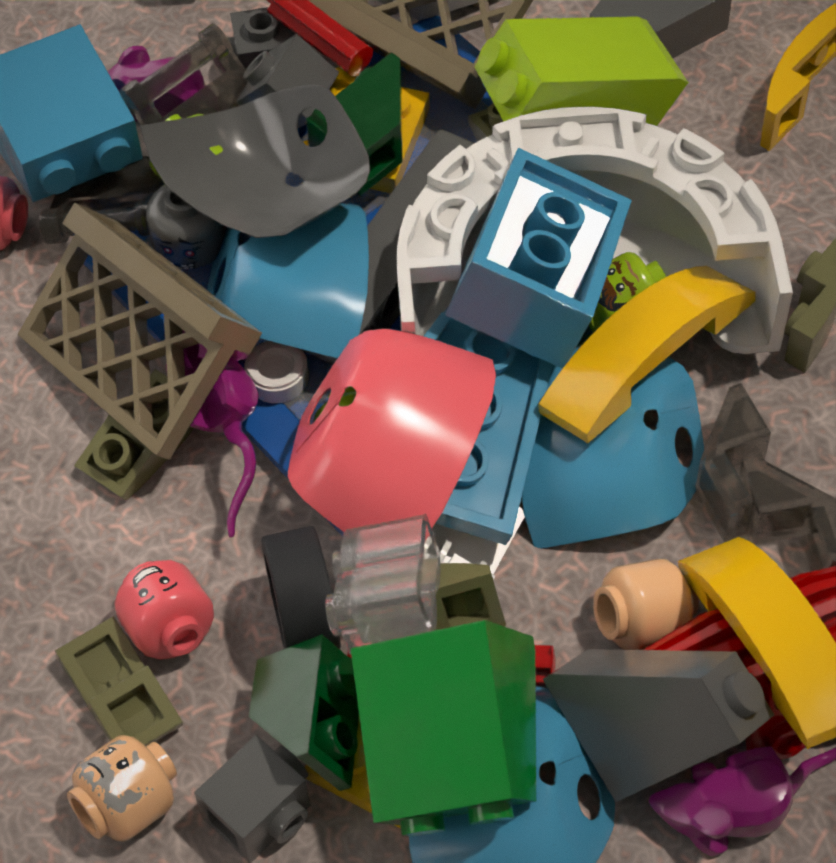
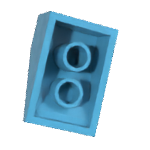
M518 148L462 272L445 315L563 369L594 316L632 200Z

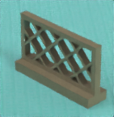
M309 0L369 45L374 52L383 57H386L391 52L400 58L402 68L473 109H476L487 90L482 85V81L474 68L478 57L472 63L458 55L454 35L484 27L487 41L495 36L505 19H522L533 0H512L510 5L490 11L488 0H478L481 14L452 23L447 0H396L377 7L369 5L368 0ZM437 1L442 26L421 33L415 31L412 26L409 10ZM400 13L401 22L392 18L391 15ZM499 22L494 30L493 23ZM445 38L447 48L435 41Z
M74 202L62 224L75 233L17 335L156 456L170 460L234 350L250 355L262 332L118 221ZM88 255L93 258L94 282L79 287L78 272ZM127 285L129 310L113 316L112 291ZM94 298L96 323L80 328L79 303ZM62 310L63 335L49 340L43 333L55 312ZM164 314L165 340L148 346L147 319ZM130 326L131 352L115 358L114 331ZM96 338L97 364L83 369L81 343ZM200 343L208 351L195 373L185 376L184 349ZM166 355L168 383L151 388L149 361ZM132 367L133 395L118 399L116 373ZM169 398L170 415L158 434L153 429L152 403Z

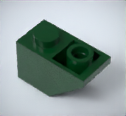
M392 52L373 67H368L361 71L354 82L335 96L353 123L369 155L370 173L367 182L357 192L359 196L363 195L403 162L400 58ZM315 108L312 114L306 118L310 147L320 145L325 140L327 134L326 118L321 111Z
M319 635L257 659L249 717L336 789L343 791L352 788L355 753L358 748L357 731L359 721L352 658L344 654L324 635Z

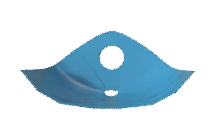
M341 203L319 219L286 235L261 238L251 236L246 243L240 246V231L226 227L220 250L213 261L207 291L214 295L217 274L222 262L226 259L224 276L220 288L214 296L261 331V339L338 358L349 341L359 335L368 293L369 245L366 213L359 205Z
M577 344V346H576L575 350L573 351L571 357L576 353V351H577L583 344ZM667 357L631 388V406L589 443L584 442L541 415L522 493L524 516L534 547L542 549L642 530L674 519L683 511L703 479L706 462L695 388L692 378L683 365ZM553 365L548 388L562 368ZM648 410H656L658 413L656 430H652L644 424V414ZM680 427H683L688 432L692 442L693 456L691 464L687 468L683 467L679 462L675 450V435Z
M536 687L537 801L513 805L514 818L506 821L470 825L468 814L444 818L445 831L409 836L412 863L597 862L613 831L615 800L548 688ZM546 762H554L556 774L553 779L555 783L552 786L541 781L539 777L540 766ZM585 774L590 776L595 782L600 797V809L594 820H589L583 814L577 797L578 782L580 777Z

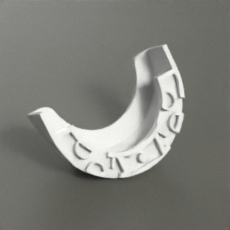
M566 107L521 115L494 125L492 135L477 141L470 147L465 149L459 145L428 173L426 186L416 198L413 206L408 205L397 245V279L401 331L424 336L441 312H444L450 304L462 272L517 149L521 148L632 200L613 258L626 252H632L637 254L645 265L656 260L666 277L684 269L707 265L755 291L756 301L718 334L714 335L711 333L713 340L720 347L733 353L742 354L780 351L793 290L776 219L768 202L753 180L750 179L745 182L737 172L724 162L725 153L685 128L677 134L662 127L646 123L645 114L615 108Z

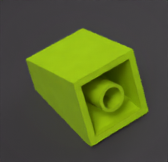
M638 16L505 19L495 36L487 40L483 45L478 61L474 66L503 122L521 115L543 110L566 107H602L645 114L646 123L658 126L689 83L648 21Z

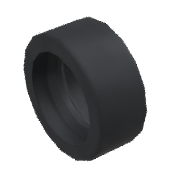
M307 526L263 536L261 540L263 556L283 648L285 649L319 635H324L340 649V632L333 594L315 527Z

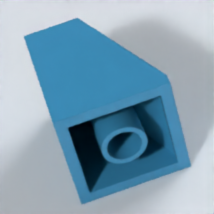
M81 24L0 54V154L32 202L53 194L63 193L73 186L106 173L121 170L125 166L143 159L135 120Z

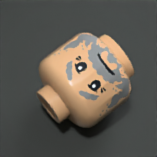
M120 735L75 766L72 774L74 788L68 791L67 797L76 816L91 835L97 839L107 835L113 840L125 842L170 810L174 802L170 780L177 776V772L172 760L158 743L151 742L145 746L132 736Z

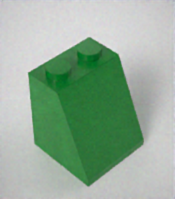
M482 620L351 648L373 823L400 825L402 837L419 836L445 831L444 818L468 814L470 825L506 821L514 818L513 805L537 801L536 673L533 636Z

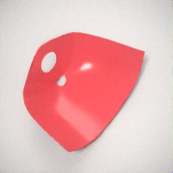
M369 330L354 337L349 341L322 381L301 417L287 475L293 489L306 503L344 533L394 568L403 567L424 542L442 514L474 447L493 397L496 379L493 360L431 338L398 330ZM352 387L356 390V397L353 403L349 406H339L345 389ZM331 389V394L325 408L316 421L310 424V418L322 396Z

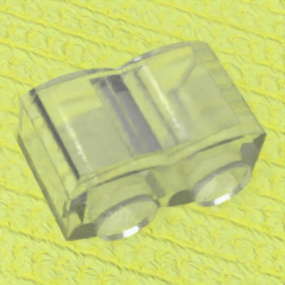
M427 514L346 529L342 537L341 550H336L332 554V567L336 583L334 593L327 594L325 608L332 634L334 636H343L349 654H351V648L435 631L437 625L436 593L439 589L441 573L440 553Z

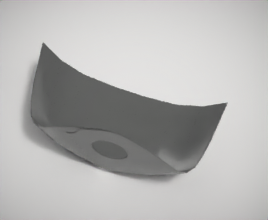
M311 84L284 89L244 105L211 114L140 125L149 159L169 190L198 212L226 227L255 238L286 235L319 219L356 194L367 182L370 173L369 155L359 134L337 98L328 88L322 85ZM307 108H316L321 111L327 122L325 140L316 147L305 145L298 134V119ZM221 146L223 151L218 155H215L210 150V147ZM293 172V175H299L304 182L297 187L288 185L285 181L288 173Z

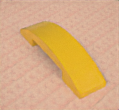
M836 3L806 25L786 49L775 69L767 95L760 146L768 151L804 117L810 81L836 56Z
M707 265L681 270L652 284L610 316L576 351L539 402V413L584 442L589 443L631 406V388L702 328L714 335L718 334L756 301V292Z
M740 537L679 560V569L708 612L718 608L769 678L773 702L806 748L809 749L835 738L836 642L813 607L788 575L763 550Z

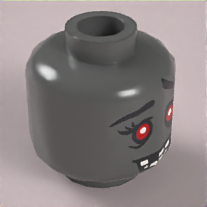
M165 184L153 193L147 203L146 222L151 244L155 251L180 269H197L211 264L216 259L226 226L198 212L169 190Z

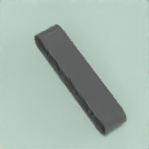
M443 129L438 131L368 224V293L359 335L369 330L390 329L400 315L397 245L408 205L413 206L416 198L427 184L428 173L446 155L459 145L466 149L473 145L474 142ZM303 350V352L331 365H334L338 359Z

